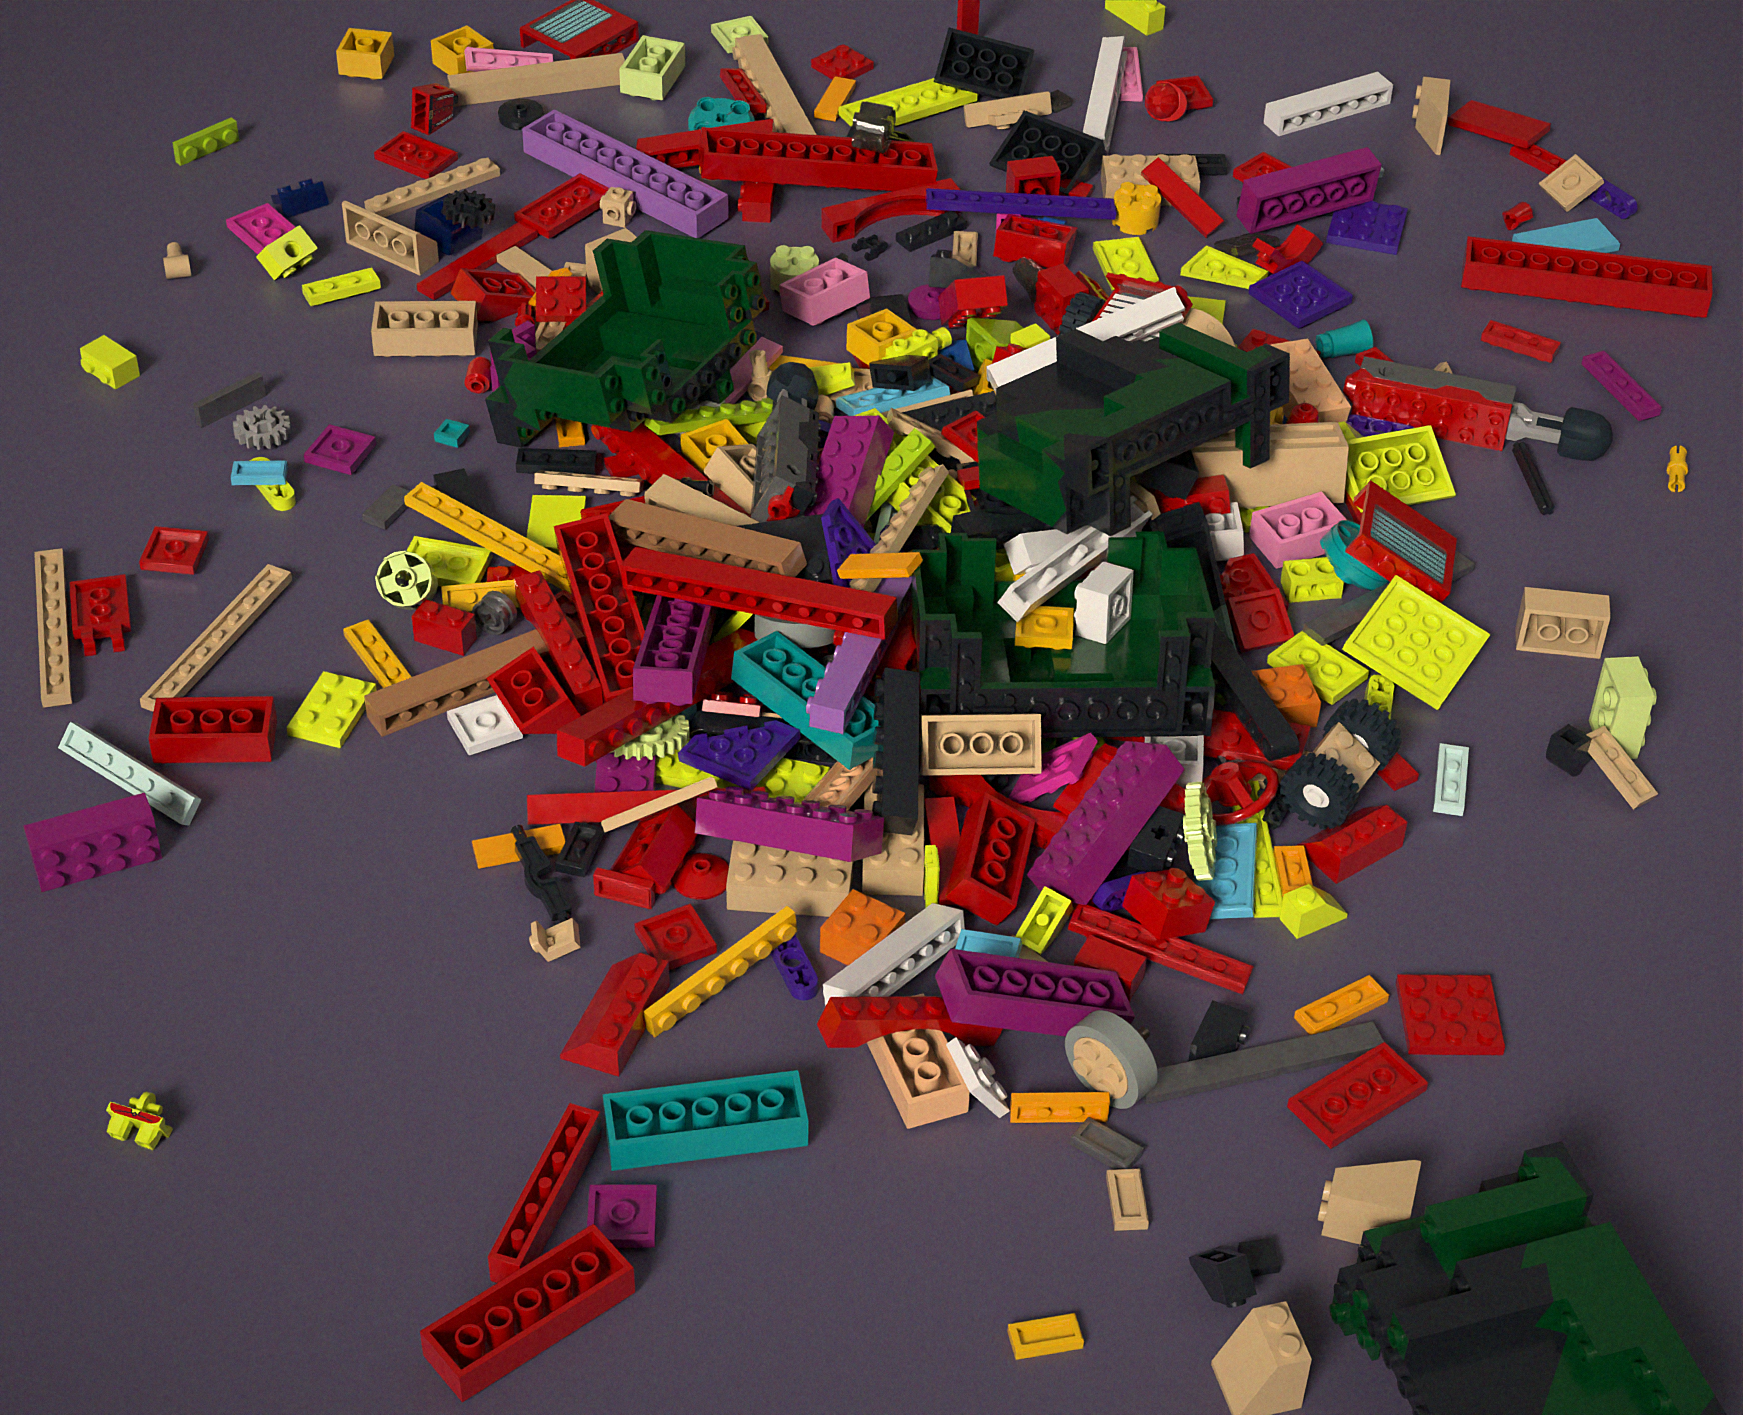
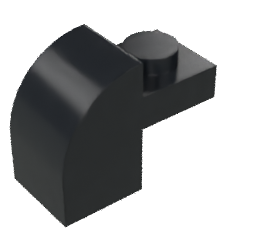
M1567 724L1551 735L1546 751V759L1570 776H1578L1582 772L1583 765L1593 759L1588 753L1592 738L1588 737L1583 731Z

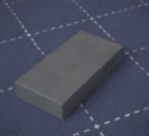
M392 484L362 514L363 522L385 530L408 508L405 505L404 496L410 491Z
M1090 1117L1082 1123L1070 1138V1145L1114 1170L1131 1169L1143 1155V1147Z

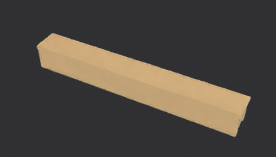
M622 53L447 75L449 88L456 92L459 98L458 103L453 105V107L620 85L619 69L625 62Z

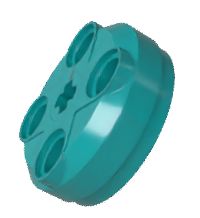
M703 97L698 100L697 106L694 107L689 115L688 131L699 130L701 127L713 128L753 122L755 120L750 111L749 104L745 101Z
M1341 520L1320 539V545L1324 549L1329 562L1334 567L1336 575L1347 584H1353L1358 588L1370 591L1389 583L1390 581L1345 552L1346 547L1359 535L1360 525L1349 520Z

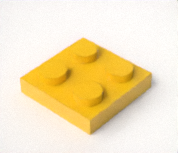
M1037 607L1019 622L1016 621L1015 646L1026 648L1045 647L1055 650L1072 649L1074 608Z

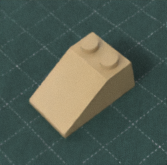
M1423 77L1422 85H1417L1415 99H1419V104L1414 105L1412 118L1416 119L1415 128L1436 155H1440L1448 114L1450 80Z

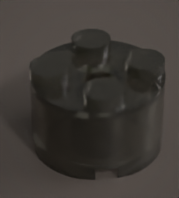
M862 101L860 111L855 112L853 117V126H856V132L852 137V147L886 154L892 142L888 140L890 133L894 134L896 112L893 109L894 107Z

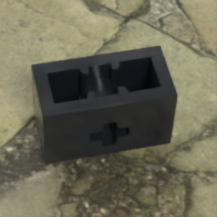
M1158 806L1133 840L1129 849L1127 866L1144 872L1164 871L1166 866L1171 868L1177 854L1174 848L1176 844L1182 845L1185 838L1183 828V816L1185 814Z

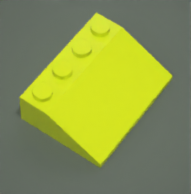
M1431 425L1346 440L1349 450L1345 490L1353 501L1354 497L1370 480L1406 505L1456 496Z

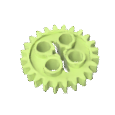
M677 714L612 751L614 752V757L625 755V759H629L632 756H636L637 760H641L643 756H647L648 759L653 760L655 755L664 758V753L673 755L674 749L681 750L682 745H686L688 739H690L689 721L685 720L684 715Z
M1202 781L1186 784L1185 789L1186 815L1183 816L1185 842L1188 844L1189 860L1192 869H1194L1196 879L1198 881L1212 880L1215 872L1214 864H1216V820L1212 818L1211 800L1208 797L1204 783Z

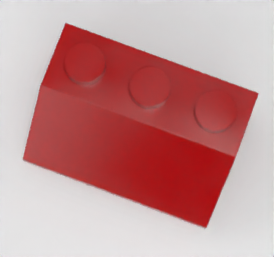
M1008 214L996 230L993 257H998L1005 262L1018 261L1023 262L1024 265L1029 267L1038 265L1046 267V269L1063 263L1067 265L1078 227Z
M534 646L486 678L522 734H557V729L581 717Z
M677 804L639 822L610 870L654 881L655 894H663L671 886L672 882L670 880L674 873L683 866L684 861L682 859L685 854L696 844L694 840L697 836V833H695L696 823Z
M1388 805L1366 807L1349 815L1340 826L1337 825L1331 829L1327 827L1325 830L1300 842L1297 846H1304L1307 859L1334 883L1338 884L1400 849L1403 846L1407 821Z

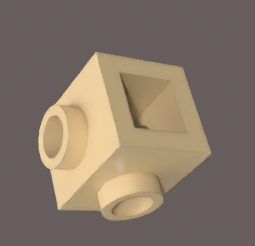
M610 187L607 193L601 197L600 209L603 210L604 224L623 228L628 225L636 210V202L633 201V191L624 190L620 187Z

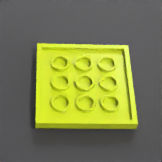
M1395 575L1345 642L1342 650L1438 710L1481 650L1490 634Z

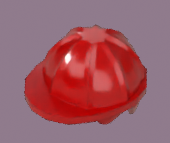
M1158 82L1151 86L1146 93L1145 107L1148 114L1156 120L1175 121L1181 118L1187 110L1188 102L1186 95L1179 87L1170 82Z

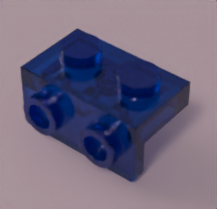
M312 178L299 181V186L291 188L290 185L277 188L278 193L271 195L273 204L281 205L285 217L329 204L323 181L313 182Z

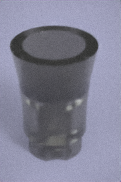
M1023 257L1016 261L1012 269L1013 274L1027 292L1030 300L1035 303L1038 271L1043 270V268L1036 261Z

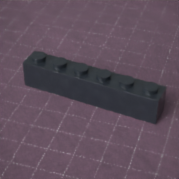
M893 668L884 669L881 679H876L874 696H879V702H876L874 708V720H878V726L874 730L873 744L878 745V751H875L873 757V769H877V776L875 775L873 779L872 793L877 794V801L874 800L872 811L873 816L884 817L883 832L912 836L918 820L920 672Z

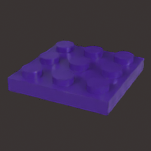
M1369 201L1336 210L1332 216L1326 243L1397 255L1408 208Z
M1303 261L1250 285L1248 291L1249 295L1298 329L1352 303L1353 297L1351 293Z

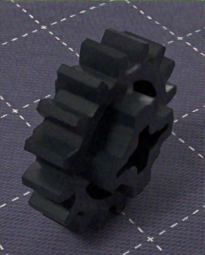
M466 189L462 192L455 190L454 195L448 193L447 198L443 199L442 214L446 215V220H452L453 225L461 224L462 228L469 225L471 229H474L476 226L483 228L484 223L490 225L491 220H494L496 205L492 203L491 198L485 199L486 194L484 193L477 194L475 190L472 193H468Z

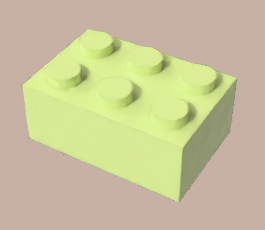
M643 35L619 69L620 93L647 97L652 100H663L685 68V43Z
M1639 656L1604 659L1589 717L1592 731L1605 726L1630 759H1638L1640 748L1645 744L1644 734L1646 726L1650 725L1652 705L1656 704L1657 699L1656 691L1654 688H1651L1648 681L1647 669L1643 668Z

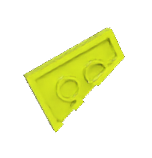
M1206 245L1181 267L1180 275L1249 289L1250 285L1268 277V271Z
M850 362L809 368L813 371L819 389L818 395H829L855 385L854 369Z

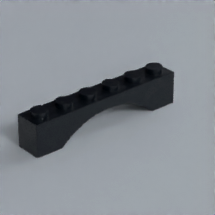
M979 510L953 515L951 533H967L968 538H996V550L1005 548L1004 544L1019 534L1055 530V528L1029 514L1004 515Z

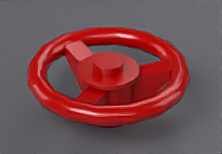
M1256 761L1223 763L1202 780L1211 803L1218 800L1222 806L1232 807L1239 805L1242 808L1231 813H1212V818L1216 820V826L1235 824L1251 818L1267 807L1274 799L1279 787L1277 772L1266 763ZM1262 774L1267 779V786L1260 797L1253 802L1250 797L1252 788L1247 782L1255 775Z

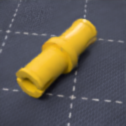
M1673 446L1669 452L1670 462L1667 464V474L1669 475L1668 489L1675 492V485H1678V492H1681L1685 489V475L1688 473V464L1686 463L1687 450L1685 447L1680 446L1679 453H1677V446Z

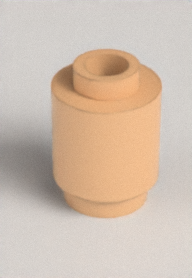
M818 395L814 411L819 413V420L832 424L834 404L828 396Z

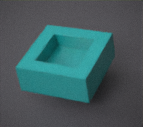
M445 419L434 432L435 442L458 448L470 434V427L468 424Z

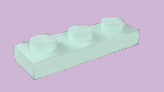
M1440 743L1433 812L1463 816L1469 747Z

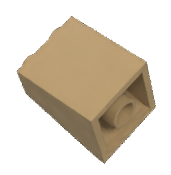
M1407 1160L1335 1168L1333 1181L1326 1180L1322 1200L1324 1201L1321 1202L1318 1221L1324 1222L1321 1235L1361 1244L1363 1231L1409 1220L1421 1161Z
M1285 1301L1253 1308L1213 1358L1211 1366L1232 1415H1272L1302 1408L1312 1359L1289 1306Z

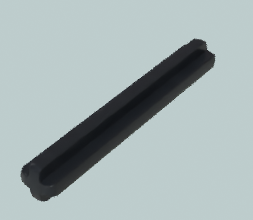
M1516 442L1513 444L1512 452L1536 505L1542 515H1551L1554 512L1555 505L1525 442Z

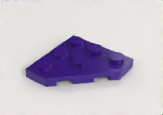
M837 498L829 503L821 520L833 583L837 586L850 588L852 579H840L837 569L850 554H871L870 550L876 544L843 502Z
M774 720L764 722L765 727L748 730L747 726L726 729L723 735L707 737L706 733L695 735L678 752L679 762L752 791L801 739L800 730Z

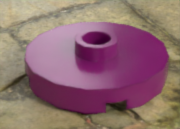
M929 284L914 288L908 296L909 310H913L915 316L925 320L941 319L938 296L946 288L929 287Z

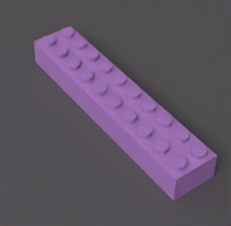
M555 109L522 128L524 153L572 177L581 173L608 188L620 187L624 190L633 191V201L636 202V209L691 237L700 238L728 219V194Z

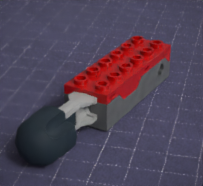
M1365 356L1361 368L1346 376L1343 394L1353 404L1351 415H1360L1410 425L1414 428L1431 425L1435 438L1502 451L1505 439L1517 441L1526 437L1558 444L1557 453L1561 457L1587 461L1603 456L1613 441L1611 424L1603 415L1574 407L1567 409L1564 418L1533 412L1525 404L1514 402L1517 386Z

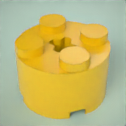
M1131 182L1122 183L1114 194L1117 213L1116 219L1112 220V224L1114 226L1117 224L1120 227V231L1131 235L1146 234L1147 230L1151 228L1154 231L1159 225L1161 196L1158 193V188L1155 185L1145 186Z

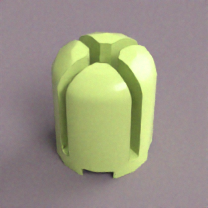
M408 551L394 552L383 559L384 561L379 566L375 579L377 589L384 599L398 608L415 610L416 604L421 605L425 599L431 601L434 598L438 587V580L432 574L435 570L430 563L419 555ZM404 571L407 572L406 575L412 576V580H409V585L406 587L403 584L406 579Z

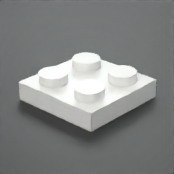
M497 695L447 711L448 721L468 755L523 738V734Z
M957 1037L948 1042L946 1046L969 1092L997 1117L1001 1118L1010 1110L1004 1100L1008 1097L1002 1085L993 1079L992 1075L995 1074V1070L986 1057L981 1059L971 1044L966 1046Z

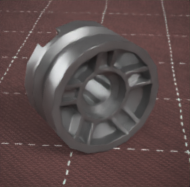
M488 591L472 608V613L475 614V622L478 626L493 635L501 634L517 617V611L513 602L499 591Z

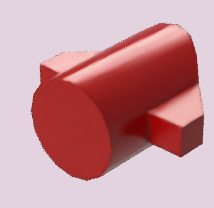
M1520 202L1508 211H1504L1502 216L1506 228L1513 230L1523 222L1532 219L1533 212L1531 206L1526 202Z

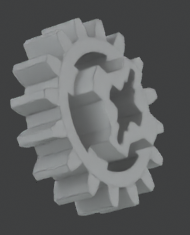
M264 405L262 409L253 406V411L245 409L243 410L244 415H237V421H233L235 439L239 440L240 445L246 443L249 449L253 446L257 447V450H260L262 446L271 449V444L281 445L280 439L287 440V434H291L289 416L285 415L284 410L278 412L275 406L271 409L267 408V405Z

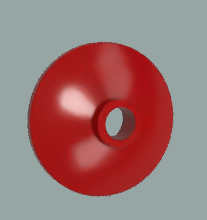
M692 854L682 859L684 861L683 866L671 878L674 888L681 895L696 900L711 899L726 891L729 865L720 857L712 854Z

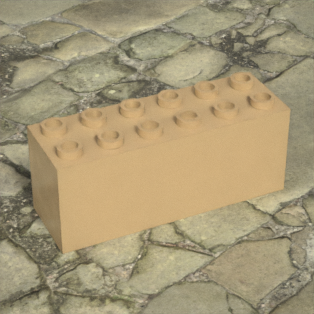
M1338 422L1270 425V460L1251 469L1243 466V451L1235 447V429L1191 449L1200 473L1198 478L1224 474L1229 489L1230 503L1238 502V507L1254 509L1259 506L1271 507L1318 492H1322L1332 504L1344 503L1349 446Z

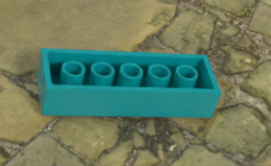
M778 631L735 651L731 679L794 728L799 729L803 735L843 766L851 770L874 757L875 751H878V745L873 744L874 730L878 726V720H874L875 704L863 696L844 734L810 727V714L806 713L807 702L810 696L814 697L818 680L824 679L826 668Z
M798 1070L603 1094L604 1121L612 1171L808 1146L809 1121Z

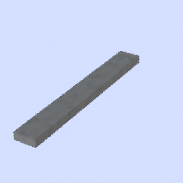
M1455 550L1452 581L1473 572L1475 563L1457 550ZM1433 561L1434 563H1436L1437 565H1439L1440 567H1442V568L1444 569L1443 566H1441V565L1438 564L1437 562ZM1428 563L1429 565H1431L1432 567H1434L1435 569H1437L1438 571H1440L1441 573H1443L1441 570H1439L1438 568H1436L1435 566H1433L1431 563ZM1423 565V566H1425L1427 569H1429L1430 571H1432L1433 573H1435L1436 575H1438L1439 577L1442 578L1441 575H1439L1438 573H1436L1435 571H1433L1432 569H1430V568L1427 567L1426 565ZM1419 567L1421 570H1423L1424 572L1435 578L1437 581L1442 583V581H1440L1439 579H1437L1436 577H1434L1433 575ZM1389 583L1305 623L1303 632L1321 646H1324L1354 631Z
M1372 1021L1157 1068V1083L1142 1098L1145 1105L1355 1059L1384 1041Z

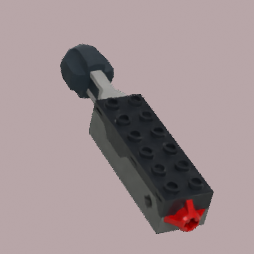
M788 362L781 364L772 372L768 381L767 396L773 400L771 414L757 435L751 518L759 522L804 517V511L807 506L812 507L818 495L815 492V488L818 483L816 474L819 469L817 459L820 451L817 450V447L820 443L818 433L821 425L819 424V413L814 411L818 401L819 389L813 371L802 363Z

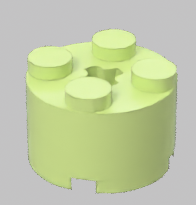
M785 245L776 248V252L770 259V287L774 293L775 290L780 292L779 284L819 266V258L815 254L814 248L810 246L788 247Z

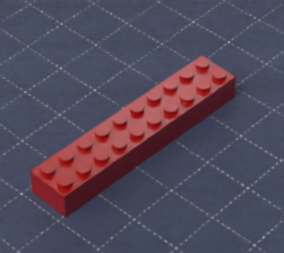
M701 127L698 147L701 178L709 180L720 179L734 182L750 181L755 183H777L780 185L795 184L802 186H824L826 188L840 187L870 189L872 191H897L935 182L938 172L932 143Z
M1471 236L1467 237L1463 258L1461 287L1470 290H1486L1494 293L1516 294L1518 296H1534L1543 299L1590 303L1591 305H1607L1616 308L1663 312L1669 315H1687L1693 318L1707 317L1713 294L1712 266Z

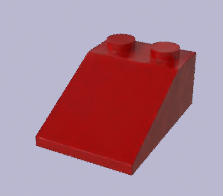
M460 268L450 294L457 301H476L477 322L497 321L518 313V307L521 306V303L526 302L528 304L536 290L519 273Z

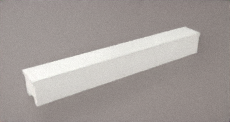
M1124 36L1102 38L1083 133L1103 140L1107 155L1128 56L1127 51H1123Z
M1175 287L1076 329L1102 341L1118 336L1129 342H1134L1183 321L1184 317L1181 312L1185 311V307L1178 297ZM1056 337L987 366V380L990 381L995 393L997 387L1056 362Z
M1133 495L1130 497L1131 527L1112 536L1089 527L1011 584L997 603L1014 620L1019 622L1106 557L1108 537L1134 536L1135 532H1139L1153 514L1150 511L1144 513L1134 504L1137 498Z

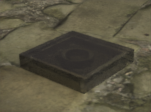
M1256 232L1216 241L1214 248L1228 255L1240 257L1257 252L1252 247L1257 238L1274 248L1280 246V241L1276 236Z

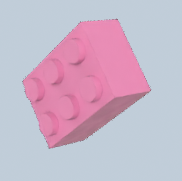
M833 258L779 284L782 310L813 326L821 324L832 316L840 315L842 311L855 307L857 304L870 298L867 271L838 258Z
M1318 492L1252 512L1249 537L1273 566L1278 569L1283 567V561L1310 559L1325 554L1324 549L1320 545V539L1339 521L1347 519L1322 492Z

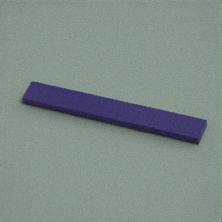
M930 188L926 189L925 195L927 210L1112 220L1116 219L1117 213L1113 198Z

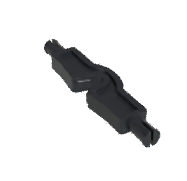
M515 825L512 827L511 833L516 840L515 852L524 867V880L527 889L533 896L542 901L552 921L559 920L562 923L571 919L572 906L565 895L560 879L558 877L539 879L551 872L550 860L539 847L535 837H527L523 826L517 825L516 828Z

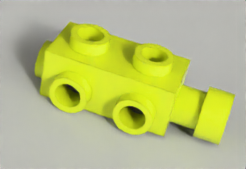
M945 327L934 330L932 334L926 330L918 329L907 339L894 340L893 345L886 348V356L882 360L904 355L928 356V359H931L938 355V349H944L952 344V337Z

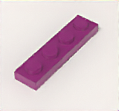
M1605 351L1583 356L1581 364L1638 421L1660 415L1662 407Z

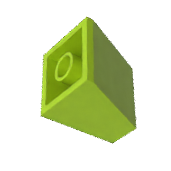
M967 319L966 341L973 367L979 371L984 359L993 361L996 346H1008L1011 343V333L1019 331L1023 327L1016 321Z

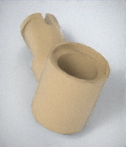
M169 243L167 245V257L163 258L166 278L174 279L191 276L188 254L184 255L182 253L179 243Z
M753 350L749 354L753 370L751 373L752 382L748 386V393L753 400L761 401L763 398H769L767 396V385L773 371L767 367L765 351Z

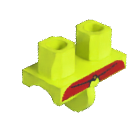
M144 1092L139 1099L131 1097L129 1101L130 1107L110 1102L106 1109L111 1116L106 1132L112 1138L121 1141L127 1140L132 1127L139 1128L134 1141L144 1148L154 1150L161 1136L169 1138L173 1130L171 1126L165 1125L163 1117L156 1116L162 1113L163 1107L156 1104V1096L151 1092Z

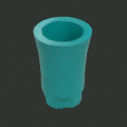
M1365 319L1338 329L1326 331L1324 334L1317 335L1315 340L1317 351L1321 352L1320 357L1322 358L1358 354L1373 348L1372 332Z

